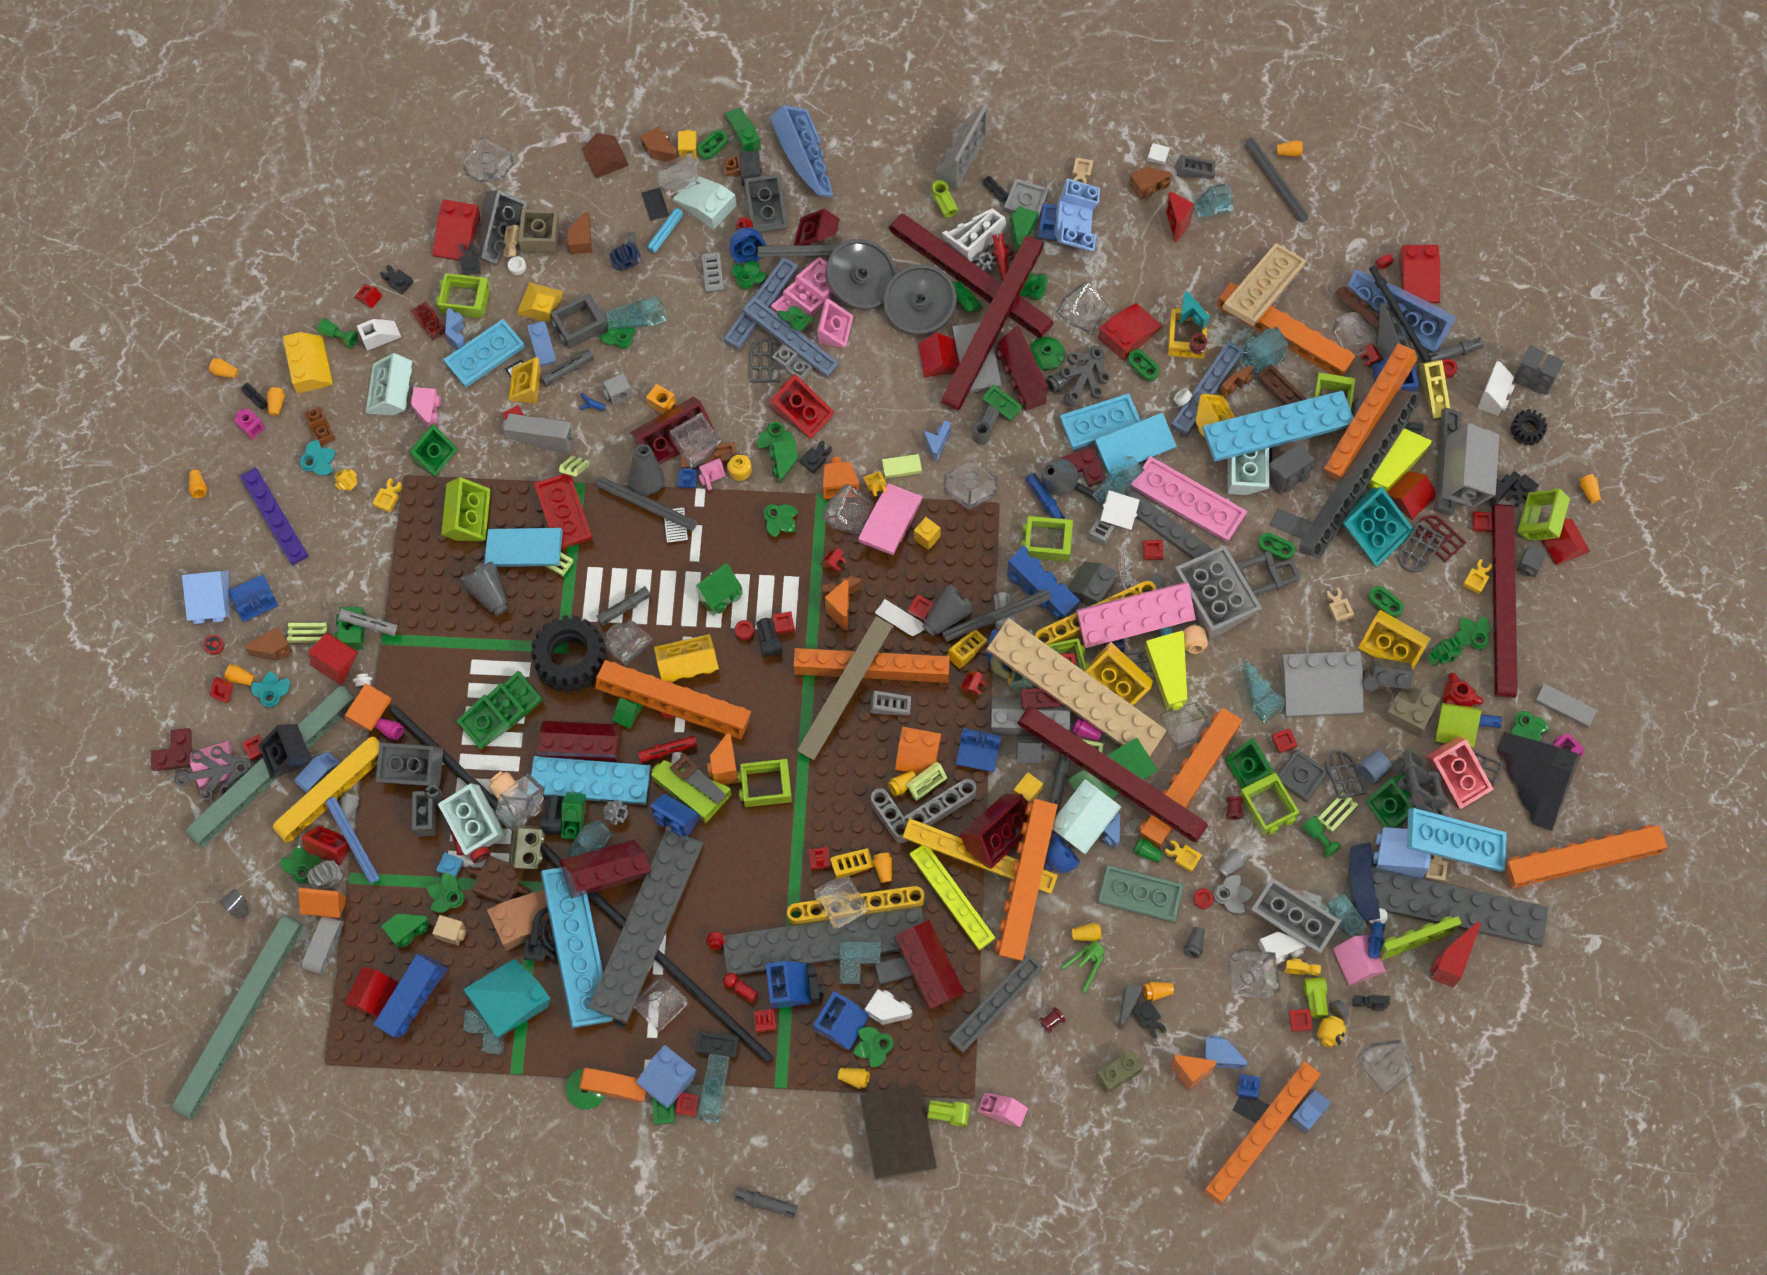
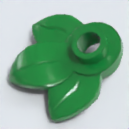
M748 261L744 266L736 263L732 267V275L737 278V284L741 289H750L753 284L762 283L767 278L766 273L759 272L760 265L757 261Z
M1031 272L1019 296H1030L1033 300L1043 298L1045 286L1048 284L1047 276L1044 273L1036 276Z
M790 306L788 311H778L780 318L790 322L791 328L795 330H804L807 324L812 323L814 320L811 315L804 314L803 310L796 306Z
M611 321L607 325L608 332L599 336L600 340L607 345H617L620 349H627L633 341L632 336L635 333V328L631 323L623 326L618 321Z
M772 422L767 426L766 431L759 435L757 444L759 449H772L773 442L794 440L792 433L784 429L781 423Z
M774 504L768 505L763 511V516L767 521L766 529L768 533L776 538L780 530L787 533L795 532L796 525L793 517L797 515L798 511L788 504H783L779 507ZM770 511H775L776 516H772Z
M1483 616L1475 623L1468 618L1462 617L1459 625L1461 631L1456 632L1454 636L1462 635L1467 644L1476 650L1486 648L1489 642L1487 635L1491 631L1487 618ZM1475 639L1481 640V643H1477Z
M1520 711L1514 717L1515 725L1511 730V734L1540 742L1541 733L1549 731V728L1541 717L1532 716L1528 711ZM1523 717L1527 718L1526 724L1522 722Z
M300 846L293 850L291 858H281V867L284 872L292 875L293 880L299 884L307 883L309 871L321 863L320 857L313 854L308 856ZM304 872L305 876L300 877L298 876V873Z
M443 873L442 884L439 883L427 887L429 895L435 900L430 909L435 912L443 913L449 908H458L464 902V894L458 889V881L451 874ZM453 895H457L458 897L457 901L455 902L452 901Z
M874 1027L859 1029L858 1034L863 1041L856 1046L854 1054L861 1058H869L871 1067L881 1065L885 1061L886 1053L893 1048L892 1037L886 1033H879ZM885 1039L887 1041L886 1047L879 1045L880 1040Z

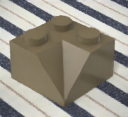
M522 209L518 239L521 251L557 253L559 241L558 210Z
M1401 688L1384 720L1420 738L1440 697L1424 689L1410 688L1408 690Z

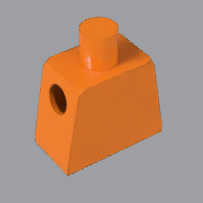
M833 457L831 463L824 465L823 499L859 496V482L850 462H842L840 457Z

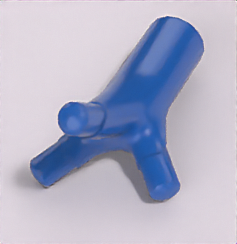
M584 393L581 394L586 404L581 406L580 410L585 408L605 410L606 404L595 401Z

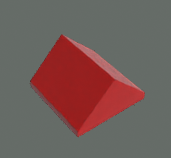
M1169 192L1165 212L1174 242H1177L1191 223L1194 203L1173 192Z
M935 333L918 344L924 378L956 372L959 366V359L954 338Z
M1408 471L1387 494L1399 510L1413 520L1435 498V489L1426 474Z
M1564 519L1559 538L1541 540L1556 566L1590 552L1572 519Z
M325 633L308 651L312 667L338 684L343 685L358 652L331 634Z
M321 825L303 834L301 838L306 852L324 860H334L338 866L341 865L350 850L344 835Z
M362 967L344 1004L378 1018L399 982L376 969Z

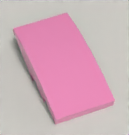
M818 257L796 276L795 282L783 291V296L773 303L770 309L778 315L779 310L788 311L790 306H796L801 308L804 314L813 317L824 306L825 299H830L833 296L825 276L827 262Z
M888 483L886 486L887 491L881 494L859 536L858 542L894 555L899 542L902 541L914 519L923 496Z

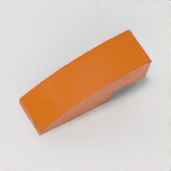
M583 1068L579 1089L616 1099L622 1098L636 1103L644 1102L646 1091L636 1084L638 1078Z

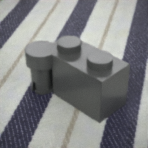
M1372 657L1370 663V671L1368 669L1363 671V685L1369 691L1376 690L1379 685L1409 690L1414 674L1410 663Z
M1017 735L1016 761L1019 763H1041V759H1045V747L1042 746L1040 740L1033 735Z
M429 785L426 788V793L424 791L412 792V831L416 837L436 836V806L444 798L442 791L436 785Z

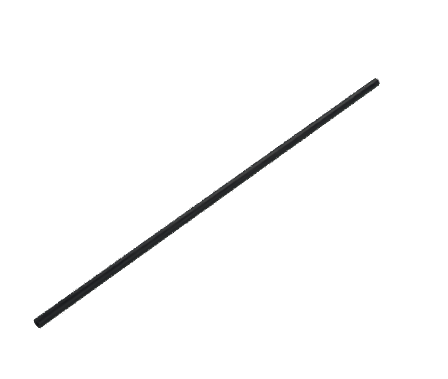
M395 705L390 709L389 712L425 746L440 747L399 707ZM443 749L442 762L467 785H479L490 807L513 828L515 825H524ZM528 833L525 839L531 841L533 833ZM545 843L541 844L540 852H542V855L556 868H561L559 861L562 859ZM599 893L587 894V897L623 930L627 919ZM658 950L655 960L766 1064H769L774 1056Z

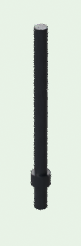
M1375 265L1370 267L1369 271L1375 279V285L1378 289H1381L1422 361H1430L1431 359L1386 285V279L1381 276Z

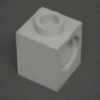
M624 373L603 382L605 388L602 390L606 400L610 399L612 405L633 396Z

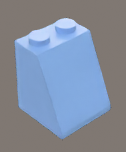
M229 571L182 575L187 621L193 620V624L205 623V619L212 618V622L224 621V617L229 616Z
M1383 827L1381 833H1377L1375 845H1378L1377 852L1374 851L1372 863L1375 864V868L1423 879L1429 869L1431 854L1407 849L1408 829Z

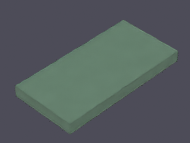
M1107 865L1097 904L1175 923L1184 884Z

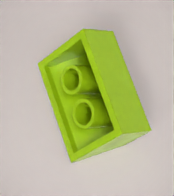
M461 477L446 484L441 535L456 541H485L490 488Z

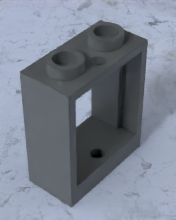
M590 293L550 312L552 317L550 323L553 329H558L560 333L558 336L562 344L566 343L569 349L607 331L606 320ZM587 308L595 322L569 335L560 320Z

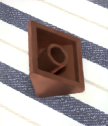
M596 133L582 149L596 178L629 166L615 136Z

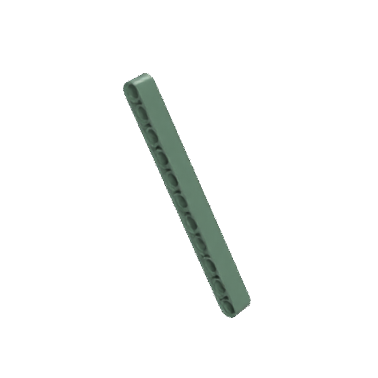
M344 686L338 687L298 724L307 749L346 714L356 699ZM262 758L187 828L186 834L199 847L209 843L277 779H271L264 759Z
M286 915L280 919L172 1106V1111L190 1120L196 1116L303 930V923Z

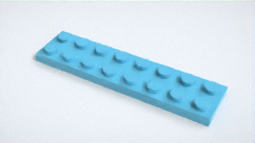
M1339 391L1204 425L1202 430L1214 462L1345 429L1349 427L1354 417L1344 392Z
M562 868L542 870L541 878L571 1027L577 1028L611 1022L613 1018L589 1010V1005L601 980L603 970L587 894L571 898Z

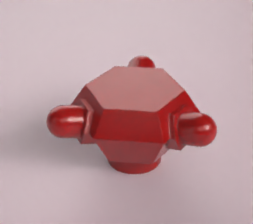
M1455 673L1449 674V681L1445 685L1442 697L1444 703L1466 707L1483 704V698L1478 696L1476 690L1464 679L1460 680Z

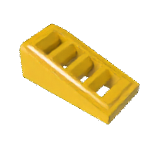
M974 630L948 650L947 656H950V661L960 669L989 641L977 630ZM972 638H974L977 642H979V644H976V643L972 640Z
M868 848L830 858L836 880L874 868ZM860 856H865L867 864L863 865ZM853 858H857L859 866H855ZM847 860L850 861V864H851V867H852V868H848V867H847V864H846V861H847ZM842 862L844 870H840L838 863Z

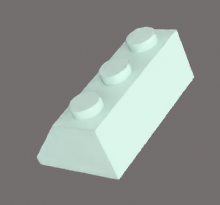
M392 353L373 363L365 413L396 415L405 410L407 406V393L409 391V379L412 373L411 360Z
M1269 448L1228 458V494L1249 495L1269 489Z
M1084 779L1055 817L1052 829L1086 854L1121 809V806Z
M469 784L438 803L465 855L471 854L480 847H489L506 837L479 785Z

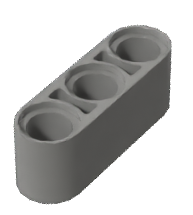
M321 917L303 959L302 969L320 975L324 974L341 935L344 921L332 917Z

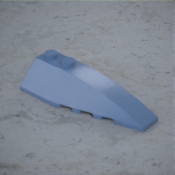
M782 105L770 117L779 143L789 161L807 185L819 196L832 197L830 180L825 175L827 167L822 162L824 154L819 149L820 138L808 110Z
M1355 269L1347 286L1352 288L1360 298L1365 299L1374 310L1380 312V304H1389L1384 294L1375 285V279L1372 275ZM1387 282L1386 285L1422 346L1433 352L1438 351L1451 331L1457 317ZM1403 328V331H1404V334H1405L1406 338L1409 339L1407 333L1405 332V330H1404V328Z

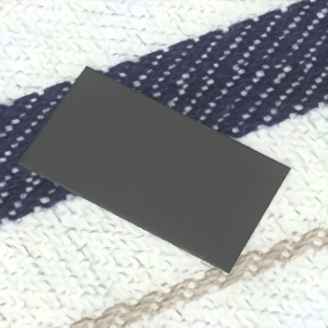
M1278 508L1270 525L1303 539L1311 522Z

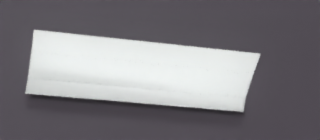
M886 599L874 612L911 636H915L925 630L922 627L923 622Z

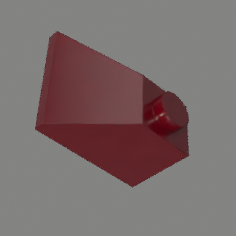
M825 208L801 217L794 246L810 245L836 235L840 219Z

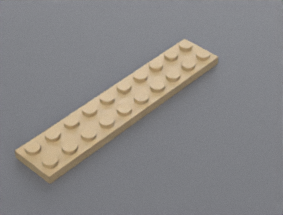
M1010 618L1005 621L986 649L990 654L1120 746L1137 737L1150 757L1167 731Z

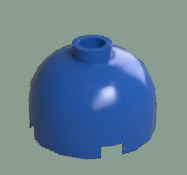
M750 227L736 230L729 241V249L733 259L741 264L746 261H758L761 257L757 255V248L759 246H766L760 232Z
M1054 834L1049 841L1044 865L1050 871L1054 869L1058 873H1068L1081 864L1080 860L1071 848L1067 847L1057 834Z

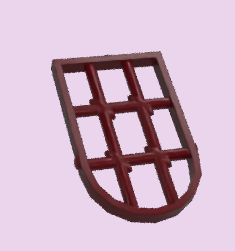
M1424 516L1418 521L1420 523L1425 519L1434 527L1433 531L1436 530L1445 537L1439 548L1444 549L1449 556L1445 558L1438 551L1435 553L1444 562L1448 561L1467 543L1437 516ZM1429 518L1436 519L1439 523L1436 525ZM1441 525L1445 526L1451 534L1449 536L1446 535L1438 527ZM1417 528V529H1416V533H1417V536L1420 537V533H1419V530H1418V528ZM1426 531V535L1422 538V541L1428 544V542L1425 539L1427 537L1431 538L1433 536L1432 533ZM1454 535L1463 544L1458 546L1450 538ZM1434 538V541L1439 544V541ZM1450 542L1457 549L1451 553L1443 544Z

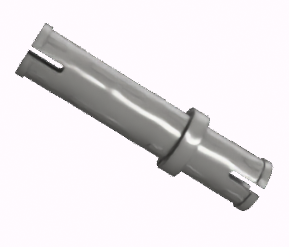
M342 608L338 618L339 621L372 629L375 633L378 631L395 636L398 626L397 624L382 621L378 617L375 619Z

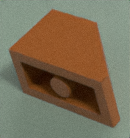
M585 212L568 228L565 246L569 247L570 254L592 252L591 223L588 212Z
M278 626L244 645L250 656L274 661L283 659L292 652Z

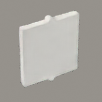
M1108 491L1105 503L1102 504L1103 511L1100 521L1131 530L1134 519L1137 516L1136 511L1140 500Z

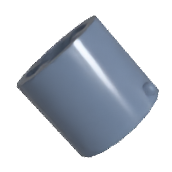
M1374 750L1357 765V768L1369 783L1375 784L1392 770V764L1381 751Z

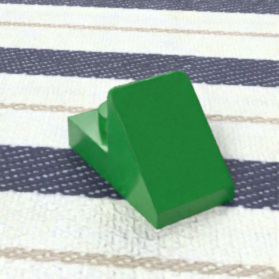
M620 698L612 721L630 730L644 705Z

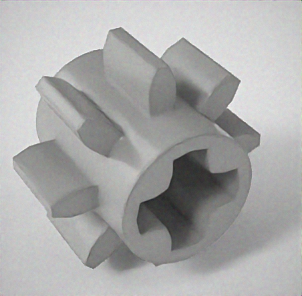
M989 251L987 253L980 252L979 258L975 257L976 265L985 272L991 274L992 268L996 269V256H992Z
M620 800L608 801V804L603 809L604 819L610 820V824L617 825L618 822L623 823L628 815L627 805L622 804Z

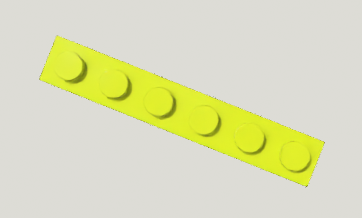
M920 846L911 852L910 857L978 951L993 942L995 936L932 850Z

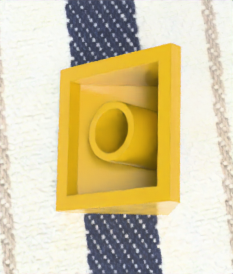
M535 357L512 368L509 401L537 403L541 376L539 358Z

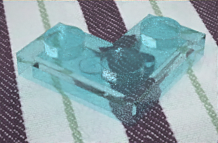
M840 942V984H860V963H881L880 942Z
M465 1010L463 1031L483 1033V1053H503L505 1034L496 1038L478 1011Z

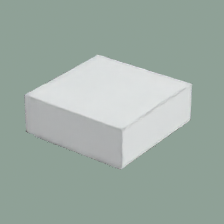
M1152 143L1147 161L1165 165L1170 147Z

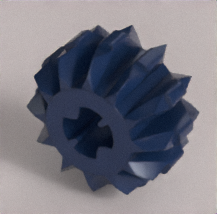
M631 243L617 246L609 254L612 266L615 270L619 271L633 268L641 260L638 248L635 244Z

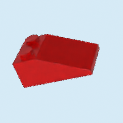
M443 199L438 214L432 253L434 257L460 261V257L465 256L461 251V244H464L465 250L471 249L470 243L474 242L481 219L478 205Z
M1402 245L1398 256L1402 289L1429 303H1440L1439 245Z
M1135 303L1106 321L1099 328L1098 339L1125 361L1131 351L1139 349L1162 328V325Z
M796 374L789 376L766 402L775 413L809 439H812L835 413Z
M1476 922L1452 943L1441 956L1437 955L1430 968V972H1433L1431 979L1452 988L1455 987L1462 978L1481 923Z

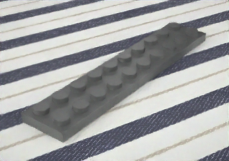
M666 829L651 863V872L644 879L591 1000L589 1010L624 1023L628 1022L703 848V842L684 835L680 837Z
M1349 865L1343 903L1356 905ZM1372 868L1375 895L1379 902V908L1385 909L1388 913L1436 924L1441 923L1440 920L1447 916L1452 918L1459 916L1462 924L1458 929L1468 930L1476 922L1481 923L1478 931L1480 934L1538 947L1543 946L1549 907Z
M921 906L724 936L726 943L723 946L727 973L744 975L766 971V963L781 961L811 965L897 952L899 949L893 937L898 933L923 923Z

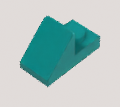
M1186 291L1184 292L1179 323L1191 317L1192 321L1203 330L1209 325L1210 316L1192 295Z

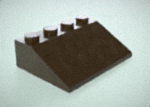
M921 1086L860 1095L876 1180L937 1168Z

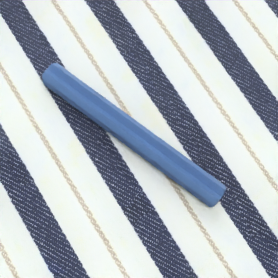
M336 798L328 799L326 805L368 881L371 884L377 882L379 876Z

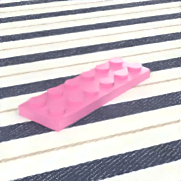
M1151 456L1130 486L1135 491L1226 543L1229 542L1247 514L1245 509Z
M1188 582L1076 610L1085 648L1196 620Z

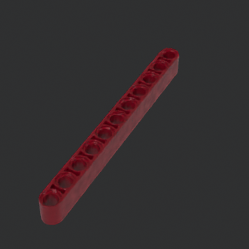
M901 213L889 225V230L893 235L957 281H961L964 286L991 304L1001 282L907 215ZM1020 296L1008 316L1038 338H1042L1054 325L1050 317Z
M1028 235L1024 238L942 397L941 404L957 411L961 409L1043 250V241Z
M1493 504L1495 697L1516 698L1518 683L1514 506Z
M1029 706L1017 723L1022 729L1190 841L1198 842L1207 829L1208 824L1203 819L1034 707Z

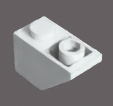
M372 319L357 325L367 351L401 338L395 321Z
M1281 932L1261 938L1258 942V946L1268 966L1272 964L1275 966L1280 965L1286 961V958L1291 956L1297 958L1304 954L1303 951L1307 947L1295 938Z
M878 989L865 1008V1012L869 1017L882 1025L912 1017L911 1006L904 1001H896L893 999L894 996L886 990L882 992Z

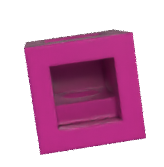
M249 408L241 409L235 414L236 418H234L236 425L251 440L265 429L261 419Z
M1568 732L1564 736L1559 735L1553 741V746L1563 749L1568 747L1572 752L1578 753L1579 757L1584 755V748Z

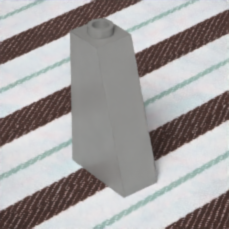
M509 414L507 420L504 419L502 423L505 438L569 455L574 441L570 422Z

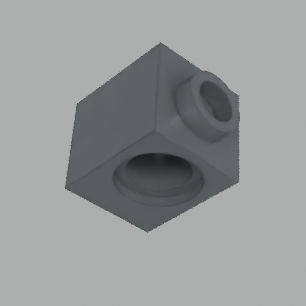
M1529 544L1517 570L1525 576L1535 578L1547 551Z

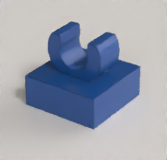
M690 468L679 469L678 488H697L698 470H691Z
M1240 1074L1237 1096L1258 1099L1260 1077Z

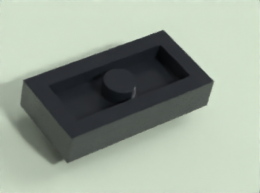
M699 1031L695 1052L736 1059L739 1037Z

